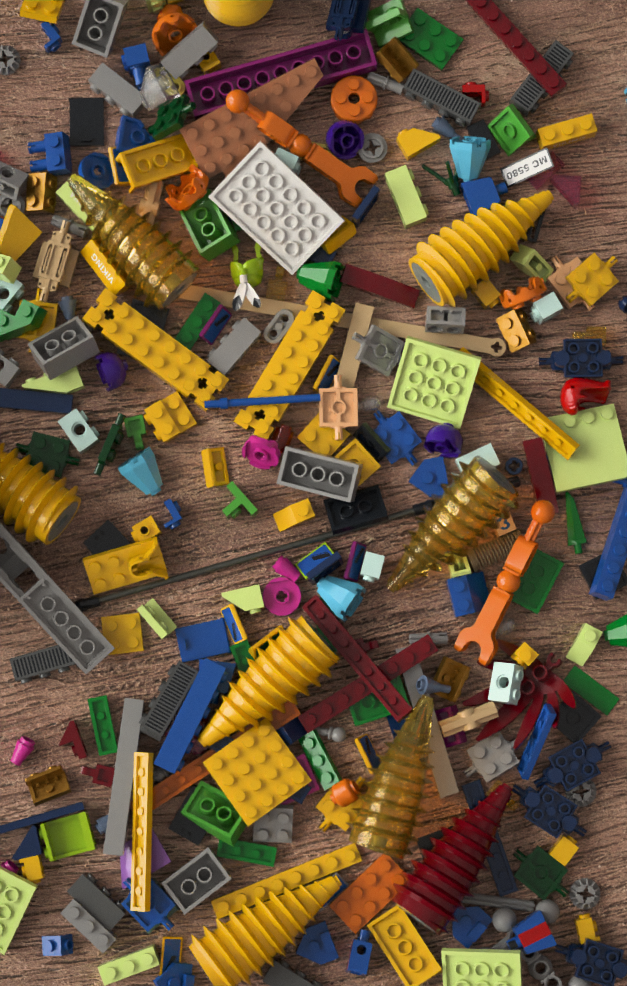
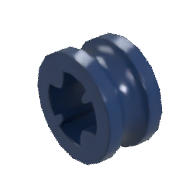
M515 457L510 458L505 464V470L510 475L519 474L523 468L521 460ZM512 461L519 464V468H516L515 472L511 471L512 468L509 469Z

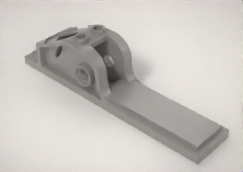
M0 522V538L5 541V546L7 547V551L4 554H0V582L85 674L89 673L115 648ZM29 567L39 580L24 592L14 579Z

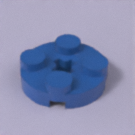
M94 152L81 160L78 172L83 186L95 191L106 190L114 182L111 163L106 155ZM95 168H97L98 172H101V174L96 175L94 173Z

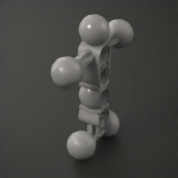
M550 899L540 901L535 911L541 910L547 924L554 923L560 915L557 903ZM503 907L495 911L492 923L498 931L507 932V936L491 948L482 947L480 949H509L506 941L511 939L512 928L517 923V916L510 908ZM521 947L516 949L521 950V957L528 965V971L533 978L539 980L541 984L543 983V986H547L548 980L554 978L557 980L556 986H562V982L555 974L552 962L547 956L542 955L539 951L533 952L531 956H524ZM539 962L545 964V969L542 972L535 970ZM573 976L568 981L567 986H592L591 981Z

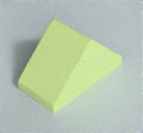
M463 546L444 550L451 578L471 574Z

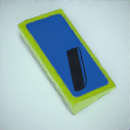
M324 542L294 565L306 580L308 579L306 573L330 557L334 552Z

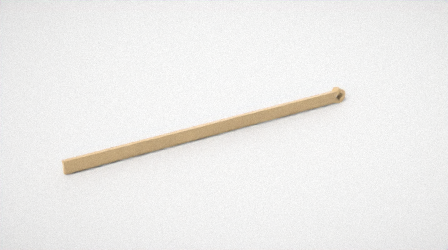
M140 277L138 292L166 297L172 293L160 279ZM190 285L177 297V299L199 302L204 293H207L224 307L233 308L232 302L235 293ZM245 296L243 305L239 310L275 316L279 310L289 309L296 318L300 310L305 312L308 307L260 297L261 307L256 308ZM345 313L338 325L334 323L332 326L349 329L353 314ZM323 314L315 315L317 322L324 320ZM373 317L369 326L370 329L371 325H376L397 338L406 339L407 336H411L446 347L457 349L464 347L468 351L490 354L493 358L502 356L506 350V344L500 338L491 339L469 334L425 332L424 326ZM495 343L502 347V350H498L497 353L491 348V345H495Z

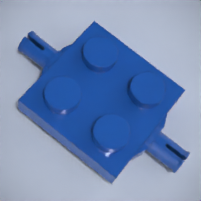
M380 410L376 411L381 418L376 413L373 414L380 423L373 431L391 449L387 453L386 458L391 464H394L399 459L406 457L411 466L415 465L411 458L415 463L418 460L411 452L422 440L400 411L389 418H385Z
M128 877L123 882L130 889V893L121 905L147 932L159 923H162L168 931L174 926L167 918V915L176 903L152 878L150 911L148 912L131 910V879Z

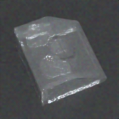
M161 63L146 68L140 96L142 104L148 111L167 105L174 98L181 96L169 72Z

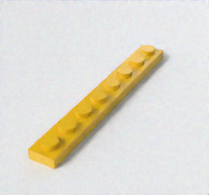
M462 347V348L459 350V351H462V352L471 354V353H470L467 349H465L464 347ZM480 361L475 382L538 436L542 437L544 441L563 457L569 460L580 445Z
M134 752L131 910L142 912L150 911L154 760V753Z
M352 843L213 899L211 904L217 919L228 916V911L235 913L242 910L241 904L247 907L255 905V897L261 901L269 899V891L277 896L284 893V887L292 890L299 887V885L307 884L359 863L362 859L356 844Z

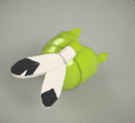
M257 242L255 244L257 258L250 259L244 264L238 262L239 249L237 245L232 247L234 258L230 263L232 280L238 287L232 302L234 311H238L242 307L245 296L256 308L261 307V299L253 289V287L261 284L264 272V258L260 252L261 246Z

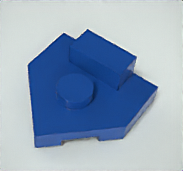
M122 115L115 141L116 152H123L155 142V140L146 131L145 125L141 120Z
M443 456L424 459L408 482L429 497L449 495Z
M479 906L465 907L467 910L457 909L454 915L459 923L452 921L453 937L467 949L473 942L477 941L492 922V918Z
M325 921L306 928L307 935H303L296 951L297 955L320 965L339 958Z
M172 962L167 967V970L160 976H157L153 982L156 986H194L193 964Z

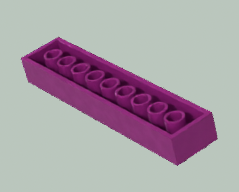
M367 29L364 30V33H352L349 39L339 41L338 38L337 41L332 38L185 80V87L190 98L189 101L194 102L197 106L195 110H192L195 120L225 105L226 97L230 91L240 89L248 93L315 58L323 74V77L314 88L338 82L347 76H360L377 71V62Z

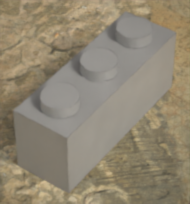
M203 21L161 58L160 63L175 80L179 76L183 78L188 74L189 68L193 64L196 66L204 59L203 55L207 52L212 53L218 47L219 38Z
M103 62L88 79L91 85L90 89L98 95L99 93L104 95L105 101L111 106H118L120 108L119 111L125 116L135 118L148 102L147 97Z
M243 318L241 321L238 319L232 326L233 331L229 335L225 334L219 341L221 345L217 349L213 348L207 355V363L224 376L231 372L262 336V332L246 318Z
M75 899L60 913L102 953L118 938L112 930L109 932Z

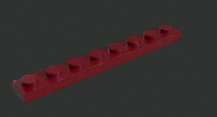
M465 0L551 98L567 87V83L492 0Z
M317 595L313 596L302 606L304 611L398 723L413 711V708Z
M427 634L377 667L391 681L439 650L430 635ZM359 677L299 715L298 719L307 733L368 696L372 691Z

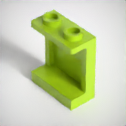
M87 811L40 824L41 828L38 829L41 840L44 839L46 847H43L46 859L49 858L50 862L97 849Z

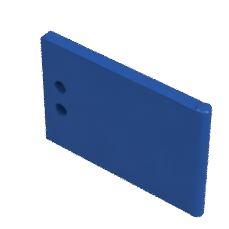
M223 617L175 629L182 662L231 653Z

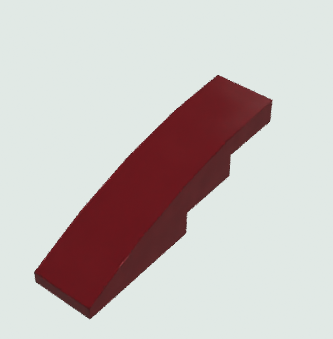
M345 264L339 281L372 296L376 295L411 309L415 307L420 293L418 289L349 264Z
M542 437L523 441L522 444L536 502L539 500L551 502L555 508V514L559 513Z

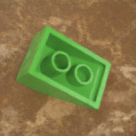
M210 189L190 209L179 211L199 254L207 261H211L240 242L226 214L208 198L212 193Z
M200 781L181 811V814L217 839L233 847L247 826L223 791L203 781Z

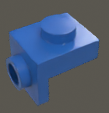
M44 21L41 24L42 30L51 39L44 45L46 52L49 54L51 51L55 52L61 47L62 39L58 34L60 31L54 23L50 25L49 22Z
M168 499L164 504L173 519L165 523L164 526L166 529L170 528L173 530L181 525L180 521L183 519L179 512L182 509L177 501L172 502L171 499Z
M72 934L42 936L43 956H64L73 953Z

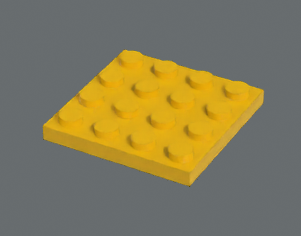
M266 718L259 722V728L253 726L203 762L205 768L248 827L312 781Z

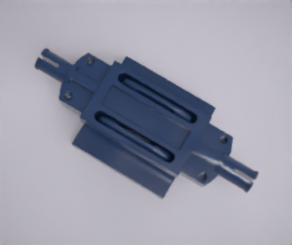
M332 0L326 23L327 31H336L334 39L337 41L338 38L339 41L349 39L352 33H364L371 0Z
M602 338L563 339V349L561 351H552L550 358L539 357V366L550 365L552 371H562L564 378H602L603 370H610L612 364H623V356H612L610 350H602Z
M580 739L548 756L550 766L542 770L543 776L533 781V783L537 784L535 785L536 788L546 783L551 787L560 783L566 792L601 774L596 763L603 760L602 753L611 748L610 743L607 741L597 746L592 742L586 746L583 739Z
M516 784L513 785L512 792L520 796L519 803L526 807L527 812L524 818L555 838H558L562 831L568 835L574 831L584 837L585 834L579 830L584 833L587 830L578 825L579 818L573 815L578 805L545 784L538 791L530 786L524 790Z
M585 938L584 944L580 945L571 942L568 947L558 944L555 946L554 952L564 954L565 961L577 967L575 977L603 986H614L616 978L623 979L627 974V959L622 958L623 949Z

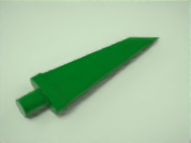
M566 491L568 546L574 545L575 555L582 554L581 544L587 543V539L575 500Z

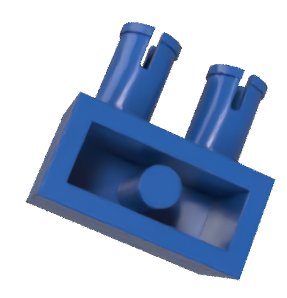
M146 44L123 48L124 55H121L125 72L129 71L130 77L134 76L137 90L140 92L149 90L145 74L152 72Z
M63 131L44 134V140L28 142V146H31V148H28L30 154L46 152V159L30 161L32 173L45 170L54 176L72 173L69 136Z

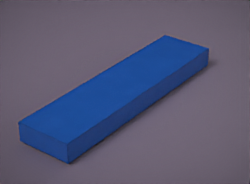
M544 704L520 759V764L517 766L522 779L529 780L557 715L551 704Z

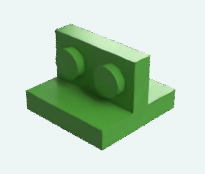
M391 0L369 11V21L366 22V29L374 33L380 48L385 46L393 37H397L399 40L414 33L403 0Z
M513 103L508 105L487 125L508 157L514 154L521 146L533 141L537 137Z
M231 481L227 485V489L236 499L222 510L223 514L228 519L231 517L234 519L242 512L241 508L244 507L254 518L259 513L258 509Z

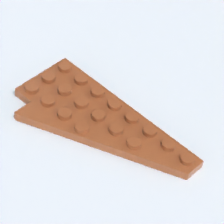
M315 58L248 92L247 95L249 96L250 103L263 113L270 111L284 121H287L320 81L323 74ZM226 104L179 129L196 163L208 178L222 171L225 177H227L260 140L265 145L271 140V138L257 128L258 122L245 113L235 114L231 112Z

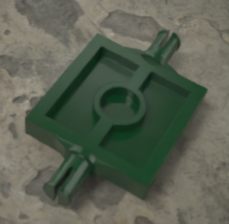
M183 94L178 98H174L170 103L159 108L155 124L148 127V132L153 134L152 137L155 140H161L182 128L186 116L189 112L196 109V104L194 102L189 103L190 98L187 95Z
M118 413L115 423L111 426L93 472L98 476H101L104 466H108L110 462L113 463L117 454L115 452L117 444L121 445L124 438L121 426L126 417L125 415Z
M33 431L32 439L28 446L16 444V446L23 448H18V451L26 453V456L31 455L30 465L35 466L39 462H43L42 472L45 474L54 469L55 476L62 478L67 464L75 466L80 464L77 463L80 462V458L71 457L69 454L70 440Z
M538 845L527 856L518 848L515 850L519 855L514 852L513 856L520 860L521 864L514 873V877L542 900H545L555 890L563 897L566 896L564 892L568 894L569 890L560 884L562 878L568 872L563 865Z

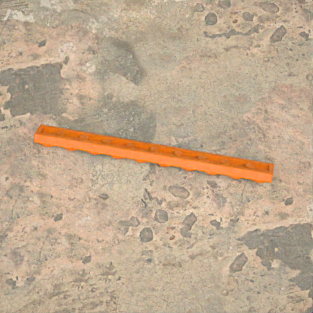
M289 701L284 703L286 713H282L277 709L271 711L273 721L269 720L275 730L301 715L295 704ZM265 717L258 719L259 722L265 719ZM249 724L248 726H246L245 732L251 729L254 725ZM239 731L232 735L231 738L236 739L245 732ZM213 749L209 750L183 767L181 772L177 771L176 774H172L153 787L152 811L210 774L203 765V762L217 752ZM133 800L131 801V808H130V809L132 810V812H133Z

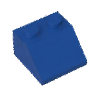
M483 571L446 580L455 618L481 612L489 596Z

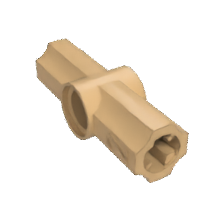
M163 181L146 185L144 197L141 198L139 204V217L134 232L139 236L151 238L155 218L158 217L160 211V198L164 188Z
M491 701L476 708L471 707L460 711L457 715L438 721L443 737H448L460 731L476 728L481 723L499 716L494 702Z

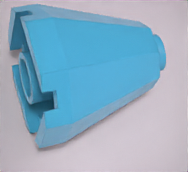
M459 136L451 138L449 147L458 177L463 179L464 182L479 178L491 148V140L476 136H464L463 140H459Z
M149 446L117 468L122 476L142 492L153 496L162 490L160 487L163 483L155 454Z
M329 575L325 578L322 577L317 583L319 595L334 614L344 622L348 620L345 616L351 617L362 602L363 597L360 596L361 593H366V589L358 583Z

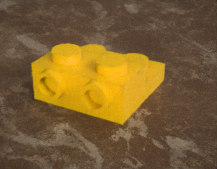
M178 391L144 409L146 412L143 415L148 425H154L156 430L153 433L158 441L163 440L164 443L169 442L197 425Z

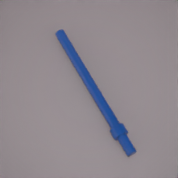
M320 394L228 399L227 397L220 398V400L204 401L205 408L228 409V407L318 402L321 399Z

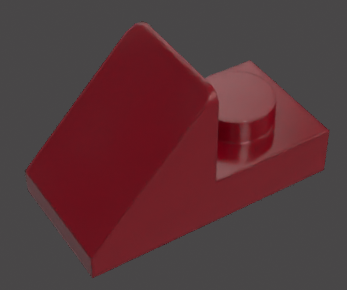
M72 720L69 722L58 747L73 742L74 745L71 747L75 757L78 756L79 759L88 757V753L76 720Z

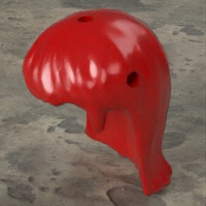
M587 378L569 379L564 383L560 394V403L563 410L573 416L578 411L585 410L584 407L579 406L584 402L605 404L611 390V380L599 382Z

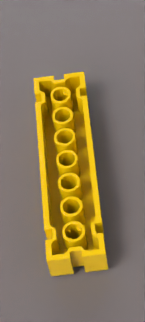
M105 288L96 299L98 304L96 309L91 306L82 318V321L94 330L97 327L102 329L101 335L184 397L188 398L189 395L194 397V404L206 412L208 408H205L204 401L215 400L214 392L220 393L229 379L219 371L213 374L209 371L211 365L127 303L123 302L122 305L117 303L118 297ZM106 312H108V314L109 312L113 313L112 320L111 318H109V320L106 319ZM199 380H200L201 382H202V380L206 381L205 385H206L207 387H206L205 389H204V387H202V389H200V388L198 387V386H199V383H198Z
M312 290L305 302V306L308 308L305 312L300 310L248 398L296 395L334 333V329L331 328L332 325L340 323L346 310L334 302L329 306L325 303L326 298ZM323 314L324 320L317 322L315 315ZM291 403L248 406L246 411L243 409L239 411L233 422L247 431L251 427L255 430L253 433L255 436L269 440L275 431L272 427L274 421L278 423L281 421ZM257 412H265L263 413L264 419L260 418L259 421L255 419L257 418L255 415Z

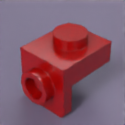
M467 82L465 83L466 85H462V94L468 97H480V107H485L486 102H489V90H485V84Z

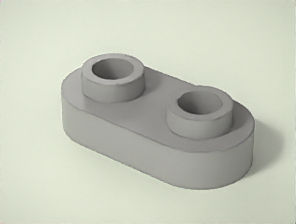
M279 310L264 330V338L267 342L274 344L283 338L295 320L294 313L291 310ZM287 315L289 320L283 321L282 316ZM276 330L277 335L272 336L270 331Z

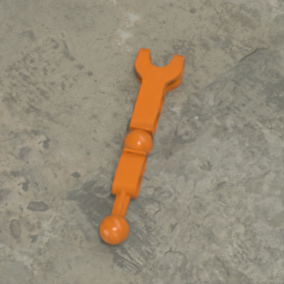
M235 89L228 93L226 105L231 112L235 114L245 113L258 122L257 128L284 148H289L292 154L302 158L301 160L336 184L340 199L350 206L358 208L363 201L355 192V186L359 180L370 185L378 181V176L367 167H349L321 146L312 143L307 135L298 134V130L270 111L266 113L260 111L250 103L249 96L245 91Z
M539 500L533 504L531 508L533 520L525 536L520 535L516 539L503 566L505 570L501 571L497 576V586H494L475 624L472 627L461 630L455 642L454 649L458 652L465 651L471 642H477L481 647L479 662L484 666L492 662L498 651V641L495 634L512 601L513 593L520 587V577L524 576L538 549L539 544L535 540L543 524L551 522L555 516V508L547 500Z

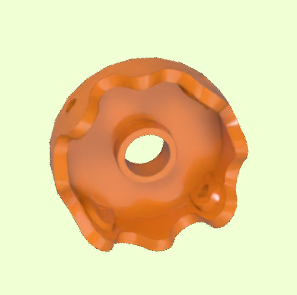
M175 12L165 15L159 19L152 31V41L156 50L163 57L197 27V24L192 17L184 13ZM179 31L178 36L171 37L173 32Z
M354 75L347 76L338 81L333 87L330 106L339 120H347L359 125L373 116L377 107V92L372 83L366 78ZM357 95L360 100L358 103L353 104L349 101V97Z
M190 165L189 171L191 173L180 175L181 183L179 186L173 184L166 186L169 197L165 201L176 211H187L198 199L203 198L207 193L206 188L209 178L195 165Z
M530 277L528 287H516L515 294L510 289L501 290V295L498 297L503 308L516 310L525 306L524 302L528 300L534 302L543 298L541 294L547 291L543 277Z

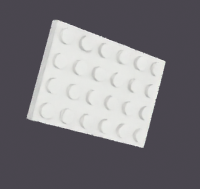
M261 140L208 196L291 275L302 266L345 220Z

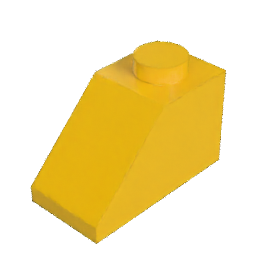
M416 128L404 129L398 133L396 143L408 161L438 144L441 137L439 134Z
M307 498L274 513L273 517L279 531L282 532L315 518V514Z

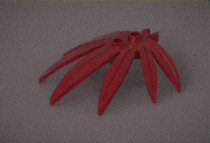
M497 639L498 646L509 656L519 648L512 643ZM550 653L544 665L536 658L525 670L523 669L524 677L521 681V695L517 705L504 704L498 710L499 717L489 720L476 740L478 742L485 740L507 727L533 700L513 746L517 750L532 732L541 713L545 695H547V704H551L557 714L552 724L553 728L557 729L560 719V705L556 692H558L560 698L569 707L577 708L575 697L570 688L560 677L552 672L554 668L560 667L563 661L558 659L557 662L552 663L555 655ZM493 659L489 665L484 666L479 662V660L477 661V663L480 666L492 671L494 662L511 663L519 665L518 663L513 661ZM490 687L465 700L462 704L467 707L491 702L488 700Z

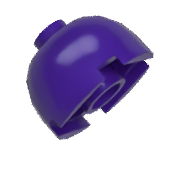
M341 120L329 127L325 141L327 148L333 155L340 159L348 160L355 157L358 150L362 149L365 138L362 129L351 121Z
M112 352L101 353L94 357L95 360L99 359L96 367L102 383H107L109 386L105 389L109 392L119 388L125 382L126 371L129 370L126 360H121L117 354Z
M444 423L436 425L428 431L424 447L432 454H434V451L442 453L439 457L457 458L461 454L463 438L461 433L452 424Z

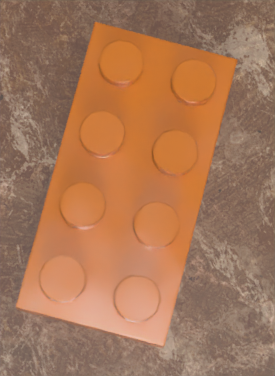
M382 854L329 906L356 934L359 929L363 928L394 898L397 891L393 883L400 885L405 883L406 880L402 874L404 871L389 855Z

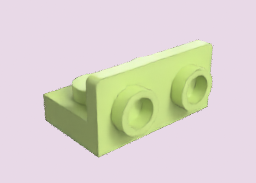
M154 599L149 600L145 605H141L137 609L161 639H165L177 628L176 624Z

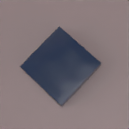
M375 185L352 215V222L355 227H359L379 198L380 189Z
M336 551L306 573L311 584H317L322 577L325 578L343 565L344 562L341 555Z

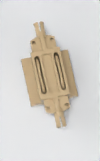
M65 220L62 221L60 231H53L51 240L48 239V242L43 241L32 276L34 279H38L37 287L42 290L39 301L47 303L49 292H56L58 286L70 288L80 256V251L71 249L72 236L67 233L70 222Z

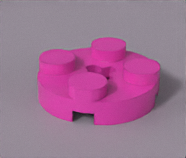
M255 435L250 436L242 448L244 459L247 457L250 460L249 464L259 469H270L271 466H277L281 453L276 441L267 440Z
M285 577L271 580L263 591L265 607L271 613L278 616H286L293 613L301 601L299 587L295 582ZM280 591L287 594V598L284 599L285 602L276 599Z

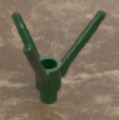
M446 161L449 174L447 179L426 165H422L423 169L448 186L454 196L461 194L458 187L460 185L456 168L453 176L449 161Z

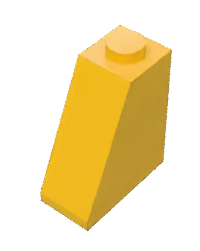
M12 204L8 207L0 230V254L9 256L16 261L43 232Z

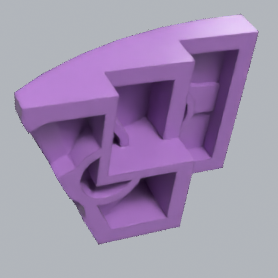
M153 828L151 873L171 862ZM132 839L125 844L124 856H120L123 889L127 888L123 882L128 877L131 879Z

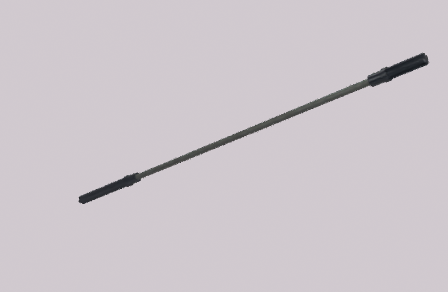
M518 476L507 478L513 488L520 487L521 482ZM499 485L492 494L506 491V489ZM478 487L412 505L410 509L389 514V520L335 535H333L332 531L174 575L166 580L165 578L101 597L95 595L85 599L81 598L73 603L82 612H85L88 609L101 606V603L413 514L418 516L432 513L439 509L487 495H484V492Z

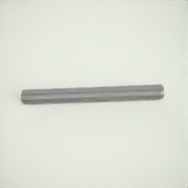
M472 893L474 897L465 896L462 901L466 904L498 908L507 907L513 910L529 912L534 911L535 906L534 901L476 893Z

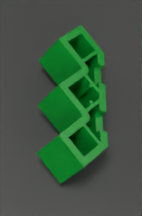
M25 299L22 300L15 316L0 309V342L11 340L30 330L39 329L48 311Z

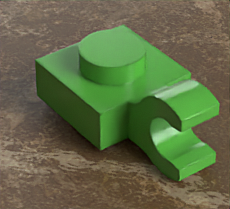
M143 415L125 418L124 423L127 437H134L137 451L144 449L141 435H146L147 432Z

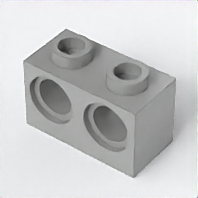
M427 306L425 332L463 334L466 308Z

